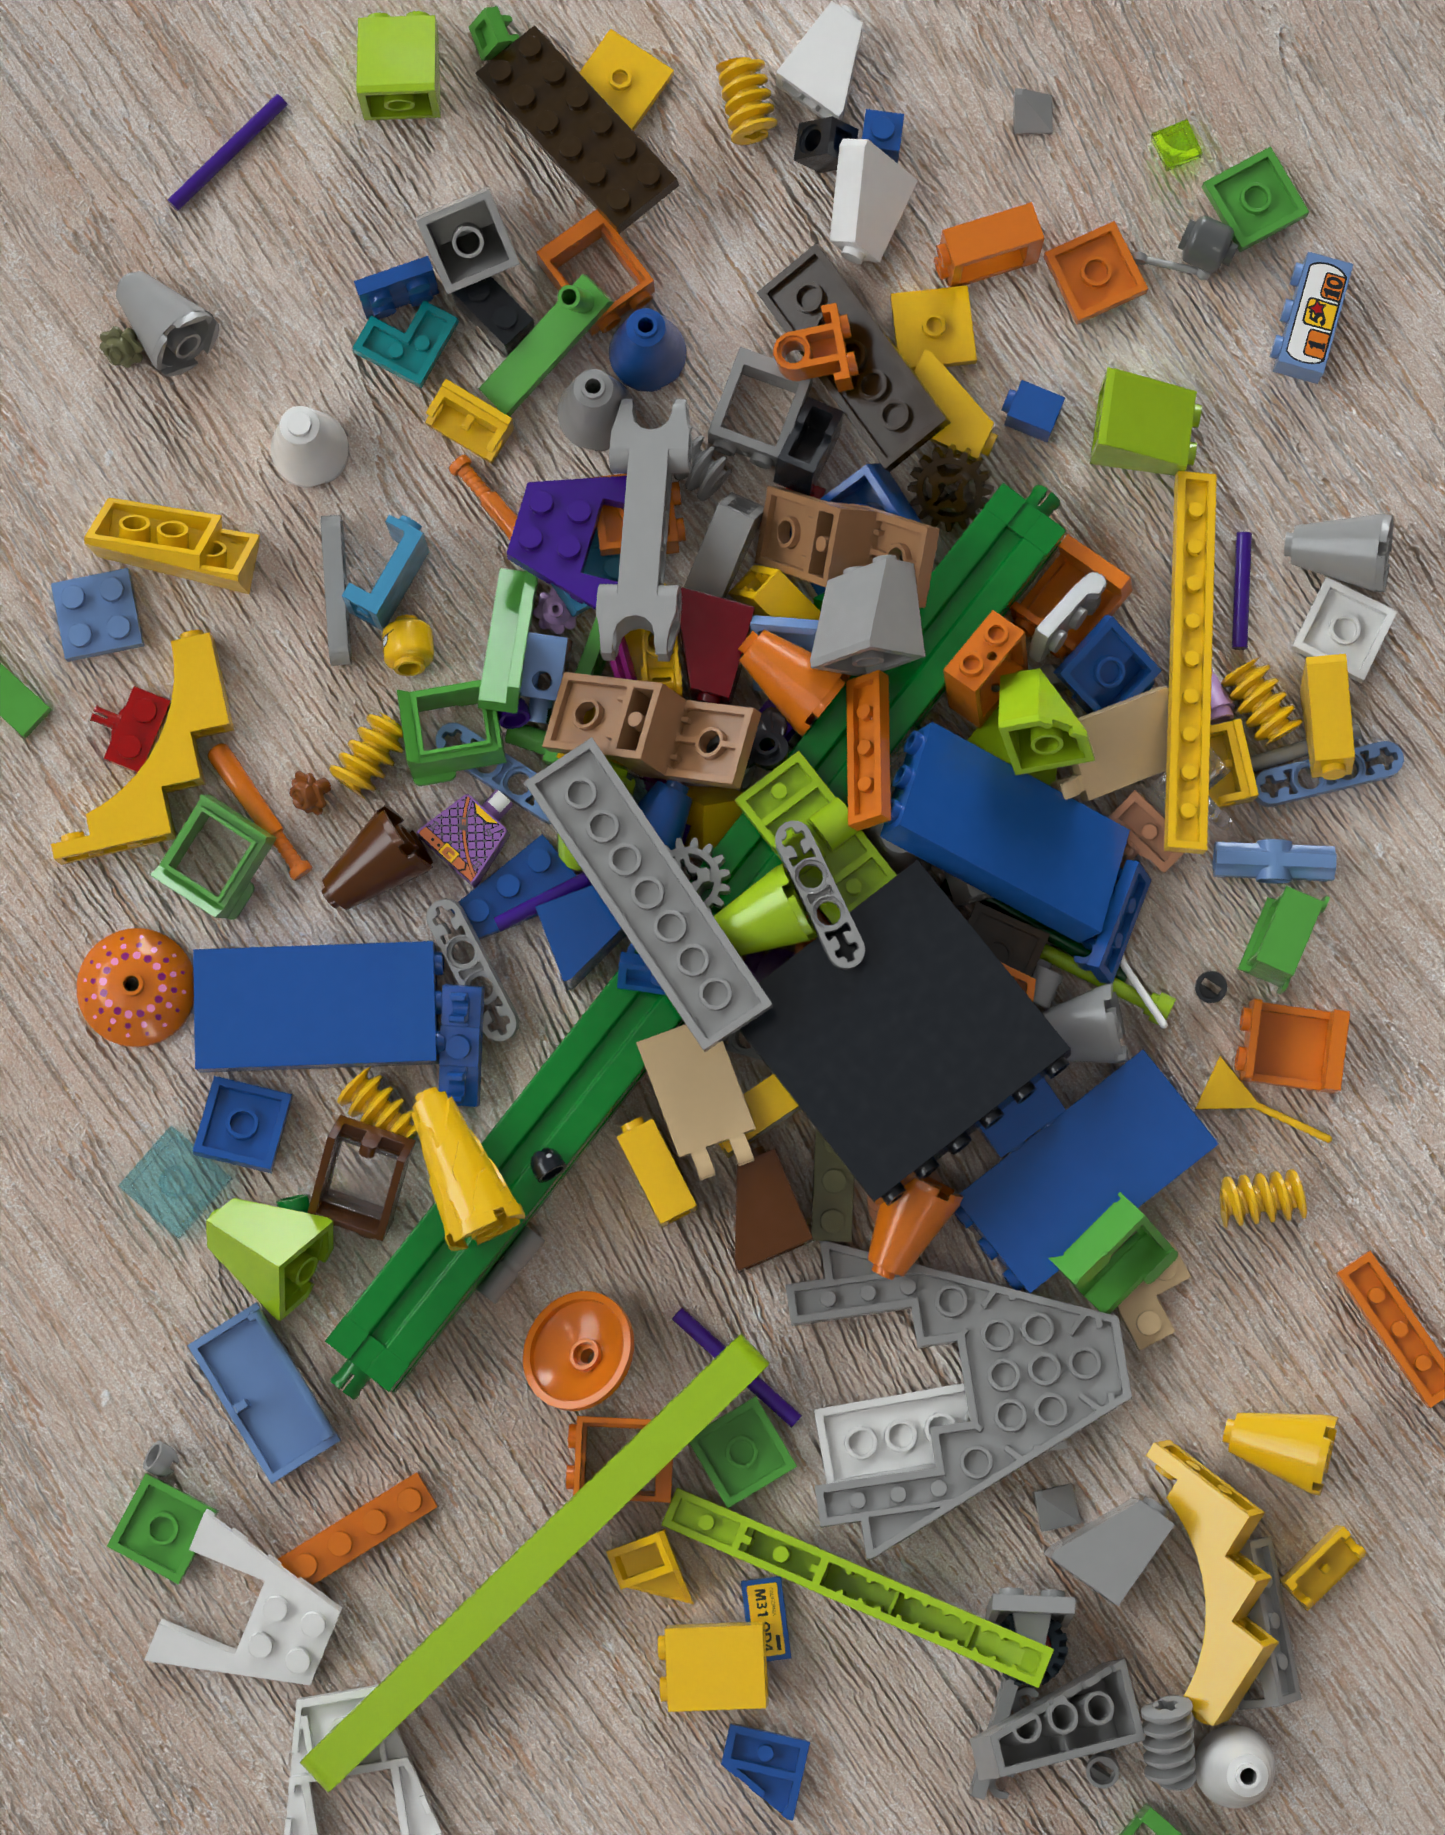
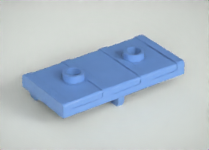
M258 1302L187 1345L271 1484L341 1441L340 1436L330 1423Z

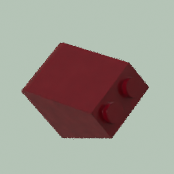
M681 587L682 612L679 630L691 701L732 705L742 668L739 660L744 655L738 648L750 634V622L754 615L755 607Z

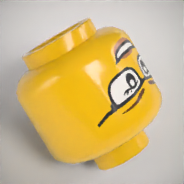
M406 614L396 617L395 621L389 623L383 629V659L386 665L397 674L402 676L418 675L424 672L425 668L433 662V631L428 623L419 620L414 615Z

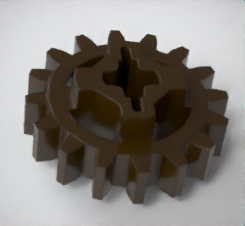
M953 444L949 446L946 454L943 453L939 446L935 447L932 451L933 459L924 454L919 460L922 468L914 467L910 473L917 481L910 482L907 486L908 491L917 494L910 501V505H920L922 507V511L918 516L921 520L929 515L933 518L931 526L937 527L940 522H944L947 532H951L957 522L962 530L967 529L969 517L972 520L976 518L980 513L979 508L983 509L989 501L984 496L991 495L994 491V486L985 484V481L992 475L991 470L981 471L979 468L984 459L982 457L974 461L969 459L971 453L969 448H966L961 455L957 454L956 446ZM945 464H954L962 468H948ZM927 477L929 478L928 482L932 485V496L930 498L926 491ZM972 478L976 487L975 499H973L974 495L969 491V481ZM961 479L956 491H952L949 494L946 493L943 497H940L946 485L955 484ZM941 508H953L956 512L943 511Z

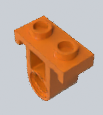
M837 303L821 306L825 321L824 325L787 332L776 340L773 347V355L780 373L786 379L802 381L834 374L838 392L854 389L852 376L859 375L854 351L847 353L845 339L852 337L847 314L840 315ZM793 350H801L805 353L799 362L789 363L785 360L787 354Z

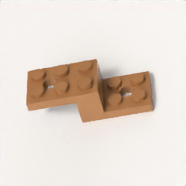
M768 486L754 563L779 569L788 575L826 587L827 580L843 575V570L846 568L869 565L873 563V558L881 555H895L897 560H899L902 553L903 561L914 563L919 608H925L940 529L866 505L827 502L783 487ZM792 526V536L790 538V528Z
M564 672L542 747L550 752L567 754L592 737L606 759L616 760L639 776L740 789L762 713L751 707L686 700L663 683ZM595 707L596 713L594 718L589 723L584 724L583 720L586 712ZM719 736L720 742L718 747L714 751L707 753L709 741Z

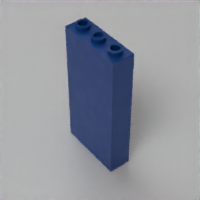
M934 722L929 723L918 731H913L904 744L903 750L906 756L903 765L898 769L893 779L895 790L891 799V820L884 822L880 837L1078 943L1101 933L1130 830L1073 798L1064 799L1062 792L1029 774L1015 775L1011 764Z
M434 941L193 949L195 1069L200 1073L439 1064V1052L445 1051L444 1036L440 1035V1030L438 1031V1015H441L442 991H437V975H444V955L442 951H436Z
M1143 1049L1057 1116L1053 1124L1038 1131L1024 1142L1019 1149L1010 1153L959 1193L964 1197L954 1215L966 1229L972 1225L982 1237L977 1243L991 1261L997 1257L1007 1270L1002 1275L1014 1290L1020 1291L1023 1289L1024 1292L1031 1293L1059 1271L1048 1258L1063 1256V1253L1114 1202L1117 1203L1121 1199L1117 1195L1119 1192L1139 1208L1219 1143Z

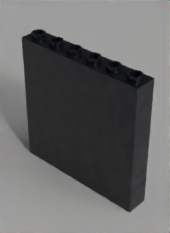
M918 860L849 912L865 946V955L859 965L849 970L835 967L830 962L817 937L759 982L773 1007L739 1029L877 1207L883 1202L889 1206L900 1199L907 1192L904 1187L915 1177L923 1180L932 1174L940 1166L937 1162L938 1159L948 1151L955 1155L964 1149L972 1141L969 1136L980 1126H983L986 1130L996 1124L1005 1115L1002 1109L1014 1100L1017 1104H1020L1028 1099L1037 1090L1034 1084L1046 1075L1052 1079L1060 1074L1070 1064L1067 1059L1071 1056V1048ZM844 924L835 932L825 933L828 941L836 936L840 948L835 952L837 958L845 957L850 962L854 960L852 954L857 950V946L855 943L848 945L845 942L842 933L850 930L848 925Z

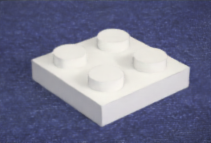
M1326 577L1291 646V650L1306 657L1346 654L1348 677L1362 683L1398 611Z

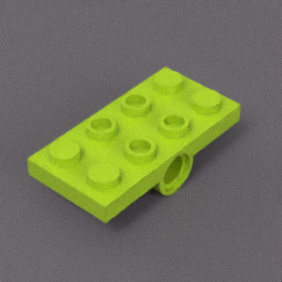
M800 751L796 752L735 799V803L780 860L781 858L774 842L779 827L785 822L792 820L805 824L811 831L849 912L897 876L863 831H856L848 826V807L838 797L834 796ZM792 829L786 831L787 837L782 841L784 847L792 846L798 856L797 859L790 860L793 867L803 859L814 857L811 850L805 855L800 848V841L804 839L802 833L794 834ZM805 866L799 872L800 882L807 888H816L822 882V872L816 866ZM826 902L818 907L831 925L839 921L840 910L837 905Z

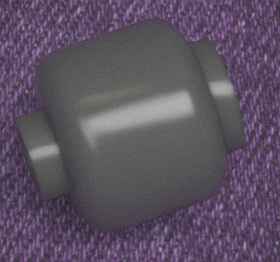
M1203 215L1196 222L1190 219L1178 249L1183 250L1182 259L1184 262L1208 273H1215L1221 264L1229 267L1238 244L1232 242L1234 237L1232 227Z

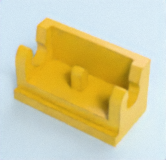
M448 379L444 380L442 387L426 411V414L429 415L425 421L427 426L491 464L514 430L511 417Z
M1241 718L1210 725L1208 797L1210 809L1215 810L1253 802L1259 793Z
M1335 1525L1279 1579L1280 1583L1308 1611L1367 1552L1351 1538V1533L1344 1526Z

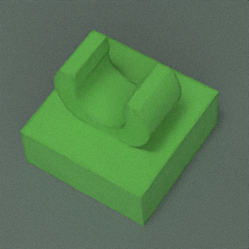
M498 6L484 8L469 26L481 61L492 60L503 49L519 38L518 34H508L506 28L513 21L512 17L501 15Z

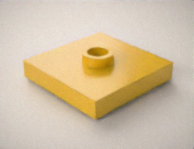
M611 28L579 72L633 131H635L674 76L672 68Z
M968 285L890 294L896 348L913 371H915L924 349L932 351L945 367L976 364L977 356Z

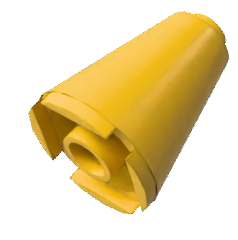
M1238 1412L1235 1420L1227 1419L1222 1442L1229 1444L1228 1452L1310 1494L1321 1496L1324 1484H1321L1323 1474L1328 1472L1337 1429L1334 1428L1339 1418L1321 1414Z

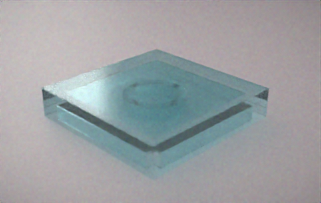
M171 1125L122 1180L118 1187L175 1237L180 1239L233 1178L212 1159L195 1156L193 1154L194 1144Z

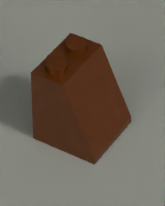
M764 1146L751 1150L754 1157L753 1162L742 1166L737 1164L734 1265L737 1274L811 1243L813 1240L775 1149L766 1152Z

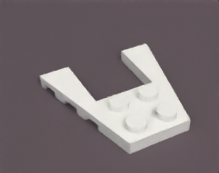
M206 1509L189 1550L265 1581L237 1649L170 1621L161 1619L144 1660L311 1685L343 1607L301 1576L297 1578L281 1566L282 1562L271 1554L266 1555L247 1541L248 1537L234 1527L231 1529L217 1519L214 1512Z
M378 1685L302 1697L296 1700L292 1763L284 1835H320L311 1783L316 1780L299 1762ZM396 1727L347 1776L391 1769L401 1835H444L400 1732Z

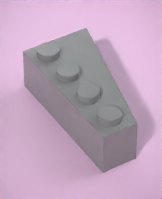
M1125 1658L1103 1662L971 1738L970 1743L979 1780L1001 1778L1146 1740Z

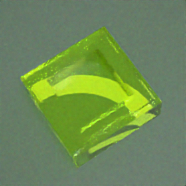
M1188 119L1151 134L1150 138L1166 172L1199 159L1203 154Z

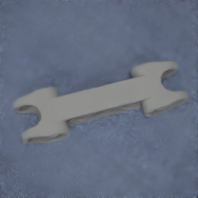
M622 399L611 430L609 448L611 473L627 474L618 584H599L597 592L596 616L603 660L615 661L622 638L632 630L644 629L654 635L655 654L658 656V661L670 662L674 643L681 625L682 592L680 585H664L672 474H691L693 467L694 444L691 436L687 399H675L669 420L661 427L655 429L640 427L637 424L636 407L633 405V399Z

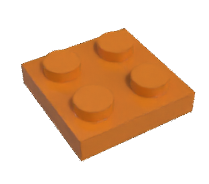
M1115 221L1044 253L1043 258L1076 325L1138 298L1148 291V287Z

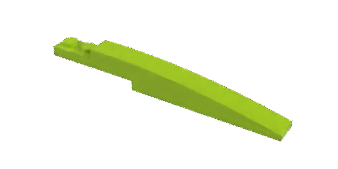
M676 1488L661 1526L1037 1688L1040 1687L1054 1652L1053 1648L680 1488Z

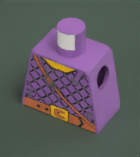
M497 789L482 805L467 793L421 827L416 833L430 849L475 889L510 837L509 831L499 821L514 805Z

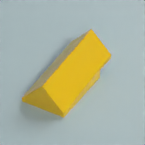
M109 497L84 536V544L99 558L245 594H250L260 543V535L222 529V515Z

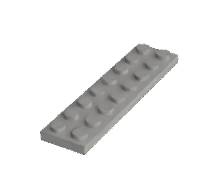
M592 737L524 782L704 1052L773 1007V1004Z

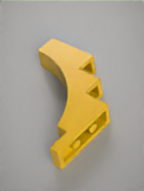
M199 629L181 633L180 639L171 641L174 660V684L167 720L159 740L137 774L108 801L85 814L90 835L85 836L84 832L68 833L60 837L61 842L51 844L54 860L60 865L176 839L177 836L167 793L206 785L196 739L234 731L216 643L210 632L203 633V630Z
M1171 1440L1154 1442L1146 1457L1156 1463L1155 1469L1161 1475L1170 1480H1177L1166 1499L1179 1516L1190 1537L1197 1555L1205 1594L1203 1645L1198 1665L1184 1697H1188L1192 1701L1193 1709L1191 1712L1194 1718L1206 1725L1215 1726L1229 1721L1279 1641L1247 1617L1272 1577L1240 1553L1265 1512Z

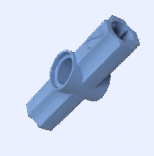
M1281 839L1258 840L1257 843L1215 842L1212 861L1213 877L1255 878L1256 882L1269 884L1290 883L1292 880L1333 881L1335 880L1337 854L1335 846L1292 845V841Z

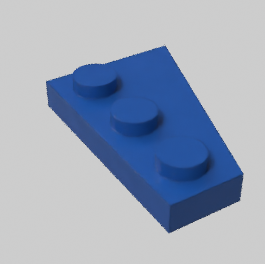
M542 834L462 898L459 904L464 909L480 940L500 932L493 919L494 917L575 877L576 874L559 858L558 852ZM538 913L535 914V915H533V916H531V917H529V918H527V919H525V920H523V921H521V922H519V923H517V924H515V925H513V926H511V927H509V928H512V927H514V926L520 925V924H521L522 922H524V921H527V920H530V919H532V918L537 917V916H538Z

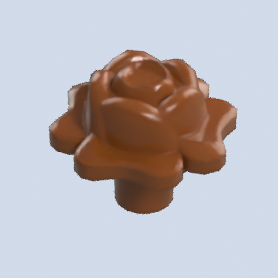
M297 771L295 779L291 781L292 787L289 792L294 806L306 813L313 812L317 816L321 815L323 812L322 808L326 806L324 794L331 791L330 782L326 778L316 780L312 773L305 774L302 771Z

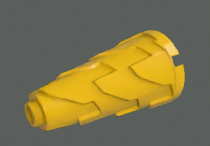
M432 1087L418 1093L415 1096L416 1103L412 1106L414 1112L411 1113L421 1141L424 1161L430 1176L431 1190L444 1226L445 1240L449 1249L452 1251L467 1249L468 1245L464 1238L470 1236L473 1240H476L477 1245L482 1244L520 1224L519 1219H525V1213L521 1204L517 1203L496 1165L486 1154L479 1139L468 1127L453 1097L448 1098L446 1091L439 1092L437 1087Z

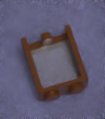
M340 1115L327 1136L308 1213L328 1217L333 1221V1226L356 1232L361 1237L367 1239H376L383 1242L394 1221L395 1211L416 1140Z

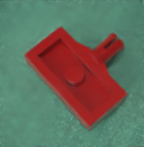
M134 686L126 706L118 714L96 705L90 721L112 729L111 741L104 755V760L137 773L150 756L170 708L171 701Z

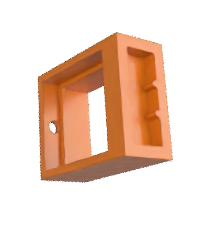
M1030 202L942 230L940 244L936 245L938 256L934 257L935 268L940 280L946 279L949 287L965 286L1038 263L1045 238L1033 203Z
M597 209L536 251L538 265L559 292L563 286L570 284L558 268L602 237L637 284L636 287L614 301L609 309L588 330L591 336H594L599 331L607 333L620 323V316L630 309L636 311L646 306L652 300V294L655 292L653 278L619 233Z
M992 610L943 669L949 707L978 728L983 726L999 706L1000 690L993 692L991 688L995 685L1000 687V676L1020 670H1029L1025 631Z
M577 1416V1424H569L568 1448H575V1465H567L566 1489H573L574 1496L585 1485L588 1427L643 1429L652 1419ZM673 1459L656 1475L655 1491L640 1490L630 1501L671 1503Z

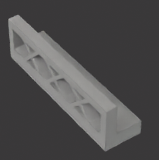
M1272 1537L1248 1540L1240 1553L1272 1578L1247 1617L1279 1641V1643L1257 1676L1262 1682L1264 1698L1251 1699L1248 1690L1238 1705L1239 1710L1279 1707L1302 1699Z

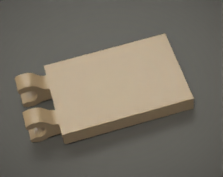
M1157 687L1077 718L1087 731L1095 761L1071 765L1073 775L1050 783V786L1062 792L1064 799H1070L1080 794L1082 801H1090L1166 771L1168 688Z
M686 1024L636 1042L678 1157L681 1158L691 1154L700 1181L716 1175L706 1148L724 1141H730L738 1166L753 1162L754 1157L745 1134L756 1130L724 1042L721 1041L704 1052Z

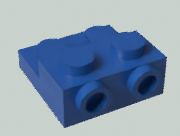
M1105 615L1053 673L1074 694L1072 696L1074 701L1087 714L1149 691L1155 683L1154 679L1162 670L1113 616Z

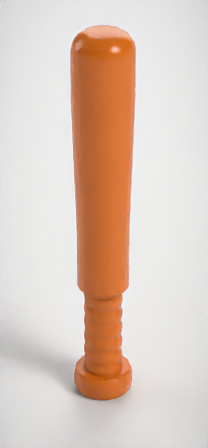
M461 455L449 466L450 473L453 476L462 478L466 485L471 488V491L479 498L483 509L495 521L508 539L511 540L517 515L496 491L492 492L478 474L474 472V469L470 467V458L467 455Z
M224 743L215 745L208 752V760L254 823L277 838L273 845L277 848L285 863L288 864L290 868L289 876L292 880L296 881L307 875L313 868L308 860L303 861L289 839L286 838V835L283 833V826L271 811L232 750Z

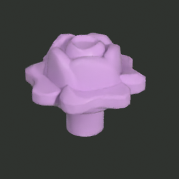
M553 587L550 590V595L546 592L539 594V603L533 610V614L536 618H541L539 620V627L541 629H551L556 634L561 635L565 631V627L567 629H574L576 627L577 616H571Z

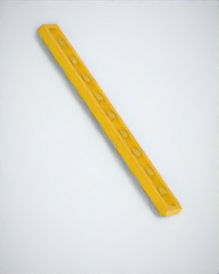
M1178 471L1174 482L1164 851L1204 854L1207 851L1217 474Z

